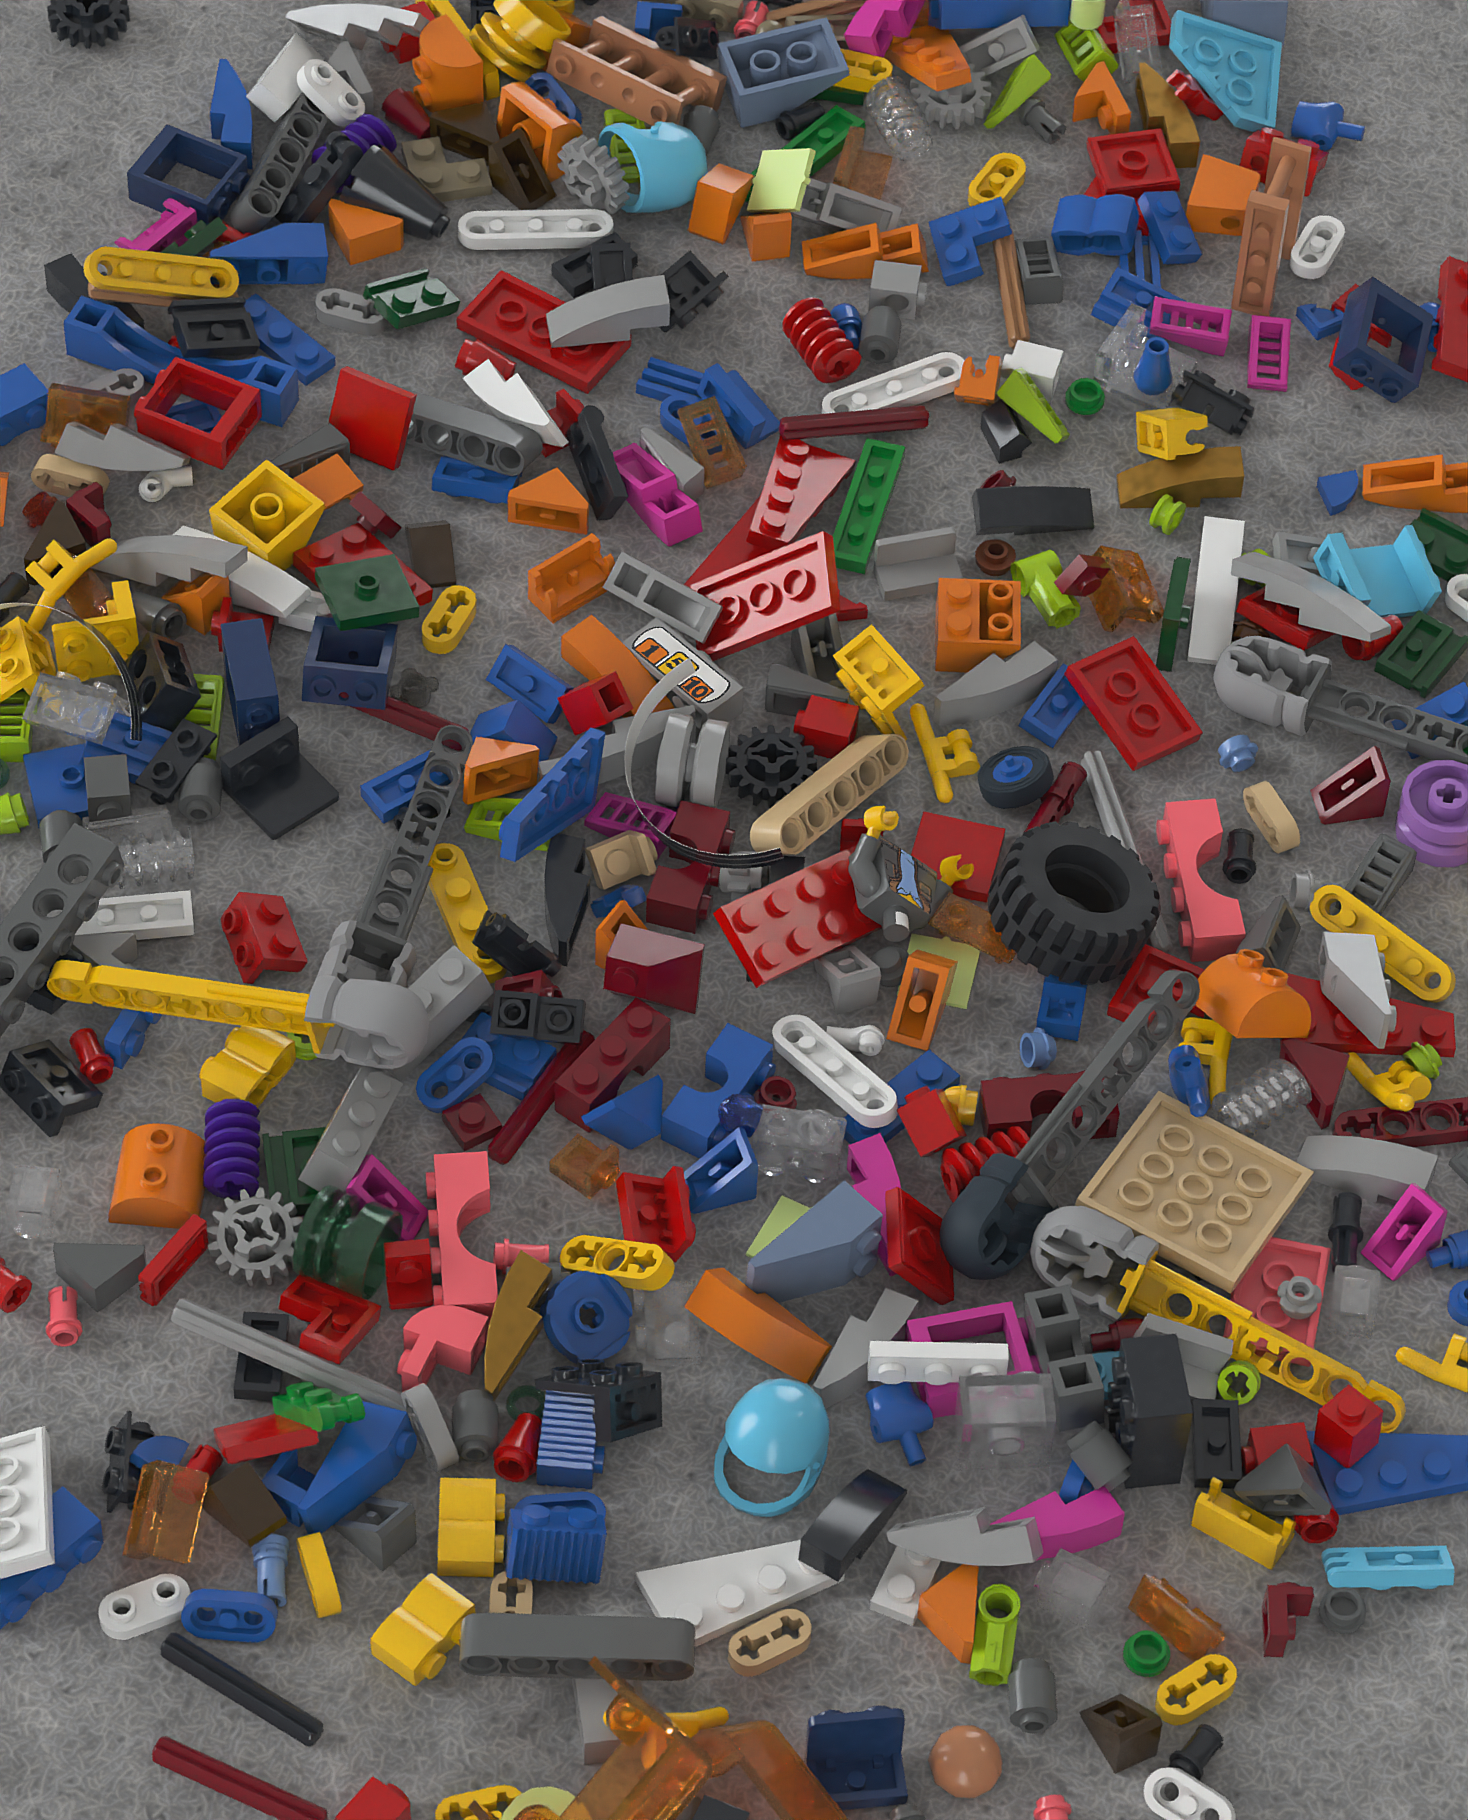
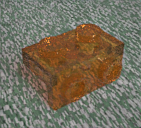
M52 383L48 389L46 425L41 432L40 441L51 443L52 447L57 448L67 423L73 421L104 435H107L110 426L116 423L128 428L131 396Z
M1100 546L1092 556L1103 557L1111 570L1101 580L1100 587L1090 594L1089 598L1103 629L1113 632L1125 618L1157 623L1163 617L1164 609L1139 554L1130 550L1125 551Z

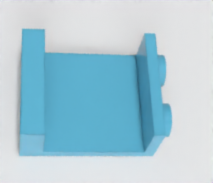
M1406 525L1392 545L1349 549L1343 533L1328 534L1313 557L1321 578L1326 579L1357 598L1380 617L1395 615L1398 618L1414 616L1418 610L1426 614L1442 592L1440 581L1431 568L1425 554L1424 545L1419 541L1413 525Z

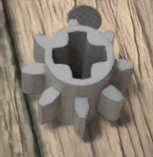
M738 851L737 853H732V855L752 854L757 852ZM769 867L747 869L720 868V889L722 892L732 893L731 902L752 893V888L761 889L769 885Z

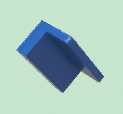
M718 363L705 369L697 393L709 408L727 423L729 431L744 449L779 431L780 421L736 370L726 373Z

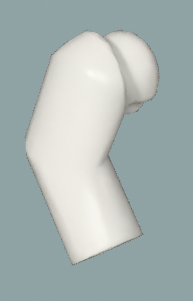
M192 466L150 471L139 485L140 496L148 502H156L162 499L173 487L193 486Z
M873 1025L851 1029L827 1026L826 1033L846 1050L861 1052L866 1056L877 1055L885 1041L882 1031Z

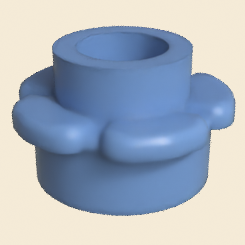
M1247 735L1231 737L1218 748L1221 756L1219 763L1224 768L1231 767L1233 772L1244 771L1254 764L1258 746L1256 743H1251Z
M1035 1028L1033 1032L1024 1033L1021 1037V1060L1027 1068L1038 1067L1039 1070L1047 1069L1050 1062L1056 1058V1042L1052 1036L1045 1033L1043 1028Z

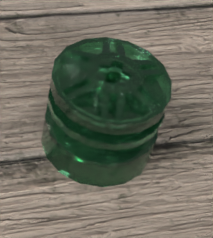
M332 1185L323 1187L315 1196L300 1226L292 1257L293 1271L304 1277L313 1275V1278L322 1284L330 1281L335 1275V1286L338 1290L363 1300L372 1298L385 1278L384 1243L400 1241L403 1227L402 1214L397 1210L373 1201L367 1203L360 1211V1199L357 1195L353 1193L343 1195L340 1188Z

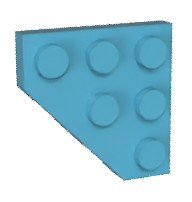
M1177 10L1171 21L1169 48L1234 127L1251 132L1261 131L1262 128L1275 129L1282 42Z

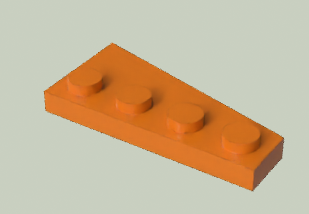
M930 25L912 29L907 38L893 37L884 55V58L936 92L972 82L970 67L948 29H939Z

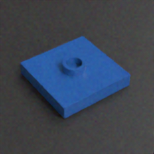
M85 743L23 754L38 829L40 821L56 810H66L74 813L82 821L89 819L84 765L79 764Z

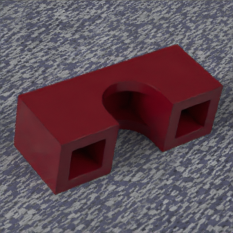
M683 800L680 802L670 830V839L684 846L699 851L730 855L732 852L736 830L730 829V811ZM669 848V857L686 861L691 865L679 869L658 865L646 899V923L696 934L700 919L708 920L710 916L713 895H709L712 886L718 888L720 886V868L690 860Z
M636 997L555 1081V1111L590 1133L593 1129L585 1125L581 1116L616 1098L623 1080L631 1070L644 1076L670 1049L671 1019Z
M1085 1070L1070 1074L1053 1075L1042 1073L1032 1077H996L992 1080L981 1081L978 1107L984 1137L990 1140L993 1133L1000 1131L1007 1134V1130L1010 1127L1018 1126L1030 1138L1032 1119L1041 1114H1050ZM1118 1103L1091 1139L1116 1137L1120 1115ZM1080 1106L1072 1114V1124L1075 1129L1080 1126L1083 1120V1111Z

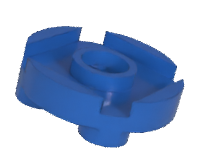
M578 1271L560 1279L550 1289L546 1301L543 1302L539 1310L548 1339L562 1355L577 1364L578 1360L582 1359L603 1360L613 1356L623 1348L631 1332H628L630 1325L629 1317H632L633 1313L628 1294L614 1278L606 1274L598 1275L594 1272ZM581 1306L585 1310L590 1308L595 1310L596 1315L592 1319L595 1325L594 1328L587 1324L583 1325L579 1317L581 1314L579 1310Z

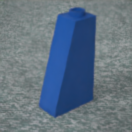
M929 0V25L939 29L997 28L1024 15L1030 27L1068 26V16H1070L1072 0Z

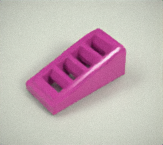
M1154 297L1149 333L1205 353L1224 357L1229 339L1232 310ZM1164 312L1171 314L1170 324L1162 323ZM1179 317L1186 319L1185 327L1178 326ZM1193 323L1200 324V330L1193 329ZM1208 327L1215 329V332L1208 331Z
M1252 315L1248 329L1247 388L1287 391L1291 319ZM1259 338L1278 339L1279 343L1259 341ZM1258 349L1279 351V355L1258 353ZM1258 361L1279 363V367L1257 365ZM1257 373L1279 375V379L1257 377Z
M605 792L584 820V826L609 838L628 830L643 833L653 842L657 851V860L667 847L651 830H647L648 826L645 824L634 800L631 798ZM635 800L638 808L647 820L670 838V830L677 812L665 807ZM608 807L615 809L609 819L601 817ZM623 813L628 815L623 823L617 822ZM636 820L641 821L638 827L632 826Z

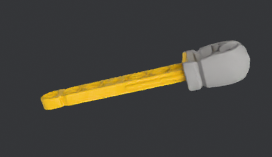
M70 960L57 961L47 981V987L50 992L67 1001L87 1004L96 1002L108 1007L309 1035L313 1052L317 1058L335 1060L341 1055L346 1062L383 1069L402 1067L420 1054L427 1043L429 1017L420 997L400 985L382 981L349 979L343 984L338 977L319 975L314 982L310 994L106 965L92 967L91 963Z
M1085 1206L1060 1207L1046 1214L1038 1224L1030 1249L1034 1269L1042 1281L1052 1288L1069 1285L1073 1299L1088 1308L1098 1305L1101 1315L1113 1321L1122 1320L1131 1309L1144 1317L1151 1313L1212 1333L1209 1327L1210 1318L1214 1315H1223L1230 1320L1233 1329L1232 1334L1225 1337L1234 1340L1232 1355L1228 1361L1231 1358L1248 1361L1258 1369L1259 1373L1322 1406L1334 1397L1331 1393V1382L1336 1379H1345L1370 1401L1384 1400L1394 1407L1395 1419L1389 1423H1382L1380 1433L1394 1431L1404 1419L1406 1412L1405 1403L1395 1391L1374 1380L1367 1383L1359 1372L1252 1317L1253 1312L1156 1262L1155 1259L1159 1252V1243L1145 1235L1134 1237L1132 1228ZM1093 1242L1099 1243L1096 1247L1091 1245ZM1106 1247L1113 1249L1116 1255L1124 1259L1130 1258L1139 1263L1136 1270L1128 1267L1120 1282V1285L1126 1287L1124 1295L1119 1293L1116 1287L1110 1284L1104 1285L1092 1278L1095 1275L1106 1278L1116 1259L1108 1254ZM1180 1293L1188 1297L1192 1303L1191 1314L1183 1317L1174 1314L1169 1307L1171 1295ZM1260 1338H1264L1268 1341L1266 1348L1272 1353L1279 1355L1283 1348L1289 1350V1353L1281 1361L1280 1368L1274 1366V1363L1279 1357L1268 1352L1262 1357L1254 1354L1256 1346L1250 1342L1256 1343ZM1302 1357L1310 1361L1314 1370L1313 1377L1308 1380H1300L1293 1376L1290 1371L1291 1360Z

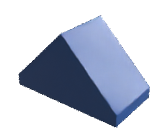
M518 699L479 714L470 732L473 744L476 737L535 745L540 749L539 762L549 759L557 742V736Z
M658 1074L581 1116L585 1125L627 1149H633L661 1134L663 1081Z
M740 1127L735 1129L684 1171L685 1183L690 1190V1213L696 1214L756 1199L758 1163L745 1129Z

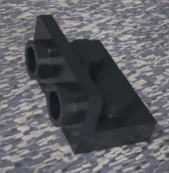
M49 1039L9 1051L0 1075V1088L48 1137L59 1134L65 1117L98 1107L103 1093Z

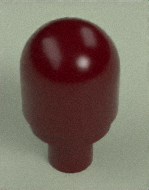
M1129 1318L1115 1321L1112 1324H1108V1331L1090 1334L1092 1352L1112 1349L1114 1352L1120 1351L1121 1339L1133 1338L1144 1319Z

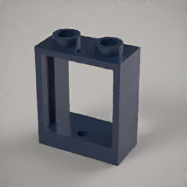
M168 124L127 172L129 200L161 213L165 210L174 213L162 204L168 198H172L185 207H191L196 210L197 223L202 219L206 225L217 217L223 220L227 216L231 204L241 194L250 178L247 168V156ZM177 163L220 180L206 199L162 182Z
M1372 276L1348 294L1333 366L1391 403H1397L1419 387L1434 316ZM1371 323L1402 342L1398 364L1366 345Z
M316 616L303 665L302 701L385 710L396 662L398 624L385 623L339 631L332 617ZM346 692L349 696L343 698L340 696V693Z
M262 618L221 624L224 674L239 746L280 721L278 691Z

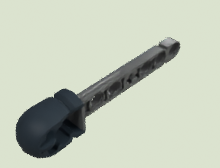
M1177 970L1164 972L1147 992L1150 998L1139 1002L1016 1157L1003 1153L990 1156L980 1169V1176H975L942 1219L939 1231L940 1245L947 1261L954 1269L970 1279L991 1280L1008 1274L1023 1259L1031 1248L1033 1235L1038 1224L1046 1214L1059 1208L1049 1193L1051 1188L1173 1034L1176 1023L1182 1022L1195 1006L1199 998L1200 987L1197 978L1192 973ZM1180 979L1183 984V993L1176 1002L1173 998L1172 990L1175 982ZM1155 1010L1158 1015V1026L1153 1033H1150L1147 1024L1148 1017ZM1130 1042L1134 1053L1132 1060L1126 1065L1123 1061L1122 1053L1125 1045ZM1080 1106L1083 1111V1120L1080 1126L1075 1129L1072 1124V1114ZM1054 1138L1057 1142L1058 1150L1055 1158L1049 1161L1046 1156V1148L1049 1141ZM1009 1192L1019 1201L1013 1211L1005 1202Z

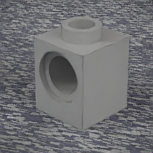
M875 260L870 286L869 310L876 306H888L897 312L899 318L915 320L917 305L925 306L927 282H920L921 266Z

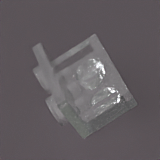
M765 1104L760 1105L752 1138V1150L758 1163V1170L771 1176L787 1174L804 1177L813 1183H823L825 1181L838 1183L847 1120L843 1117Z

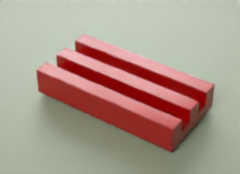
M193 1214L138 1275V1281L142 1282L139 1285V1290L142 1291L140 1295L141 1300L151 1306H157L208 1249L207 1223L204 1219Z

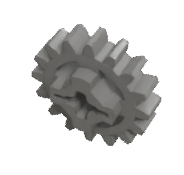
M973 63L969 64L972 82L936 92L918 79L911 78L909 104L915 106L914 114L916 116L926 114L925 123L927 124L936 120L939 121V128L943 129L947 123H952L955 129H959L960 122L964 121L972 126L974 125V116L983 119L985 117V109L990 108L991 82L985 81L986 73L984 71L974 73L975 64Z
M581 135L578 138H573L561 147L562 150L557 156L562 161L557 165L560 170L565 172L562 181L565 182L571 195H578L579 203L582 206L587 205L589 209H599L610 215L625 206L624 202L629 200V195L625 191L630 188L629 184L622 180L626 173L621 169L616 157L610 158L608 148L605 145L600 147L595 138L592 137L588 140L585 135Z
M259 1187L256 1197L250 1198L247 1191L243 1189L240 1190L241 1201L235 1203L227 1197L224 1199L227 1211L225 1213L220 1211L212 1213L214 1221L218 1226L207 1228L209 1239L215 1241L208 1245L211 1257H218L215 1263L220 1272L230 1268L229 1276L231 1281L236 1283L242 1275H246L249 1287H254L257 1277L263 1276L266 1283L271 1285L273 1284L272 1273L278 1271L281 1275L287 1277L289 1272L286 1263L288 1261L292 1263H299L301 1261L299 1253L295 1248L306 1246L304 1235L299 1233L305 1229L302 1217H295L298 1212L293 1202L283 1206L284 1199L281 1193L276 1192L271 1199H267L264 1188ZM279 1219L286 1228L285 1239H282L280 1234L276 1232L279 1227L277 1223ZM261 1232H263L265 1236L263 1237V1239L258 1237L261 1234ZM228 1235L232 1236L233 1240L237 1242L234 1247L236 1251L234 1255L228 1249ZM253 1236L255 1238L250 1242L248 1237Z

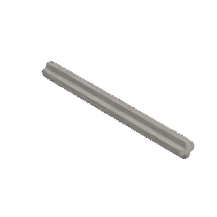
M1100 750L1086 752L1081 760V765L1087 772L1086 779L1107 837L1113 835L1121 840V845L1127 850L1130 848L1139 855V862L1141 865H1144L1104 753ZM1160 911L1157 924L1146 944L1169 954V949L1172 948L1173 944Z
M180 1298L174 1307L171 1321L179 1326L303 1380L313 1382V1384L319 1387L329 1388L335 1394L347 1396L357 1393L362 1401L405 1411L401 1400L402 1392L186 1298Z

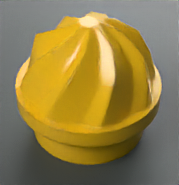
M967 1085L946 1089L944 1092L961 1124L973 1126L978 1091L966 1090Z

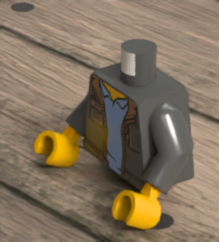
M874 806L866 810L864 814V824L868 831L867 834H861L854 853L849 856L848 871L854 884L857 905L861 913L883 926V934L887 940L898 942L906 939L913 930L925 928L936 917L953 893L952 884L956 881L970 878L973 874L974 866L972 863L966 864L957 870V862L962 855L947 857L940 864L942 878L938 880L936 871L880 835L881 831L893 830L898 824L899 816L896 811L885 812V806Z

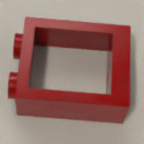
M178 357L172 360L166 370L162 369L158 373L154 386L146 396L139 398L134 409L138 433L221 470L225 468L262 417L260 389ZM181 394L226 411L210 433L165 416Z

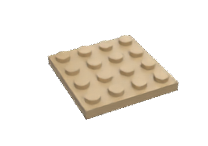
M1158 1091L1077 1197L1075 1206H1085L1132 1228L1134 1237L1145 1235L1159 1243L1158 1255L1231 1294L1311 1182L1314 1171L1207 1115L1194 1117L1190 1113L1189 1106Z

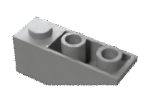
M1323 932L1316 965L1322 993L1378 1049H1384L1388 1032H1394L1397 1012L1396 1007L1389 1003L1391 984L1390 980L1384 979L1383 976L1385 956L1383 952H1378L1375 935Z

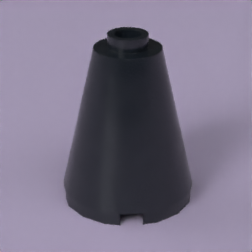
M379 143L378 146L375 144L371 146L351 173L355 177L351 189L344 186L339 200L346 204L364 207L403 219L405 234L429 241L433 236L440 238L450 222V218L446 216L448 208L387 147Z

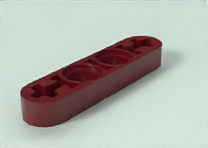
M1468 1097L1415 1103L1410 1111L1393 1110L1387 1106L1349 1110L1337 1117L1332 1135L1352 1136L1351 1132L1346 1131V1128L1353 1127L1356 1133H1360L1359 1137L1383 1140L1409 1147L1468 1141ZM1459 1114L1461 1115L1460 1122L1464 1121L1463 1126H1459ZM1432 1116H1440L1445 1118L1450 1126L1444 1130H1436L1429 1126L1426 1120ZM1389 1121H1398L1404 1124L1408 1131L1401 1135H1394L1385 1129L1384 1124ZM1371 1124L1376 1125L1375 1136L1373 1135L1374 1128H1370Z

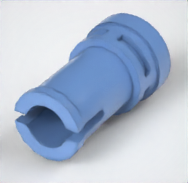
M270 1534L252 1546L253 1565L257 1568V1593L266 1595L274 1603L275 1598L278 1599V1606L282 1607L287 1603L285 1567L289 1563V1540L282 1535Z

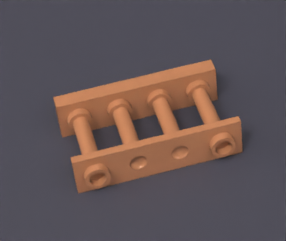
M603 16L593 20L588 45L582 48H577L559 38L555 39L546 71L555 79L651 126H654L656 122H669L679 125L682 110L689 104L693 106H708L717 111L720 107L727 76L688 57L676 56V52L673 50L661 49L656 42Z
M1274 137L1272 140L1264 193L1252 190L1247 201L1231 306L1233 310L1251 315L1270 317L1274 304L1281 258L1290 260L1292 248L1297 241L1312 149L1310 146Z

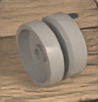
M676 713L669 715L657 760L656 804L678 807L681 800L684 801L688 785L691 783L690 802L718 808L726 773V758H728L730 722L708 719L702 725L698 742L695 743L696 723L693 716Z

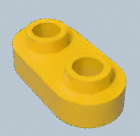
M999 153L991 157L969 185V206L972 207L998 197H1002L1004 205H1006L1024 183L1026 172L1024 160L1012 153Z

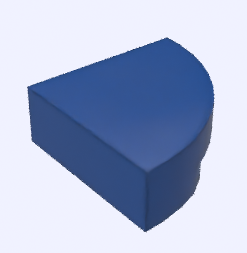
M1306 304L1297 307L1296 316L1316 340L1340 331L1344 312L1335 309L1331 311L1316 308L1317 304Z
M1356 470L1318 477L1317 489L1330 516L1344 511L1354 498L1358 486Z
M622 885L592 901L590 906L596 918L606 917L620 900H625L632 908L645 902L647 897L642 886Z
M171 1436L151 1437L137 1446L130 1454L129 1462L166 1485L173 1477L189 1443Z

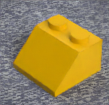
M266 459L209 509L214 536L230 543L247 546V551L285 571L293 564V552L306 547L325 509V503Z

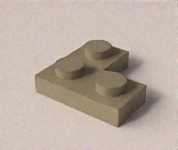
M439 137L401 142L405 166L441 202L492 195V183L484 158L446 163Z

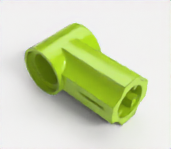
M1050 549L1012 562L1011 576L1013 581H1021V596L1029 595L1048 626H1054L1058 629L1070 625L1075 618L1080 616L1081 606L1074 596L1062 594L1054 584V581L1062 574L1063 570L1057 555Z
M993 1584L986 1587L978 1600L969 1678L976 1680L979 1684L992 1686L1008 1684V1675L1012 1670L1016 1631L1021 1608L1017 1592L1009 1586ZM1001 1609L1008 1613V1616L996 1618L987 1611Z

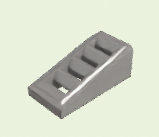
M643 427L640 430V447L675 474L678 489L693 501L704 494V467L649 427Z

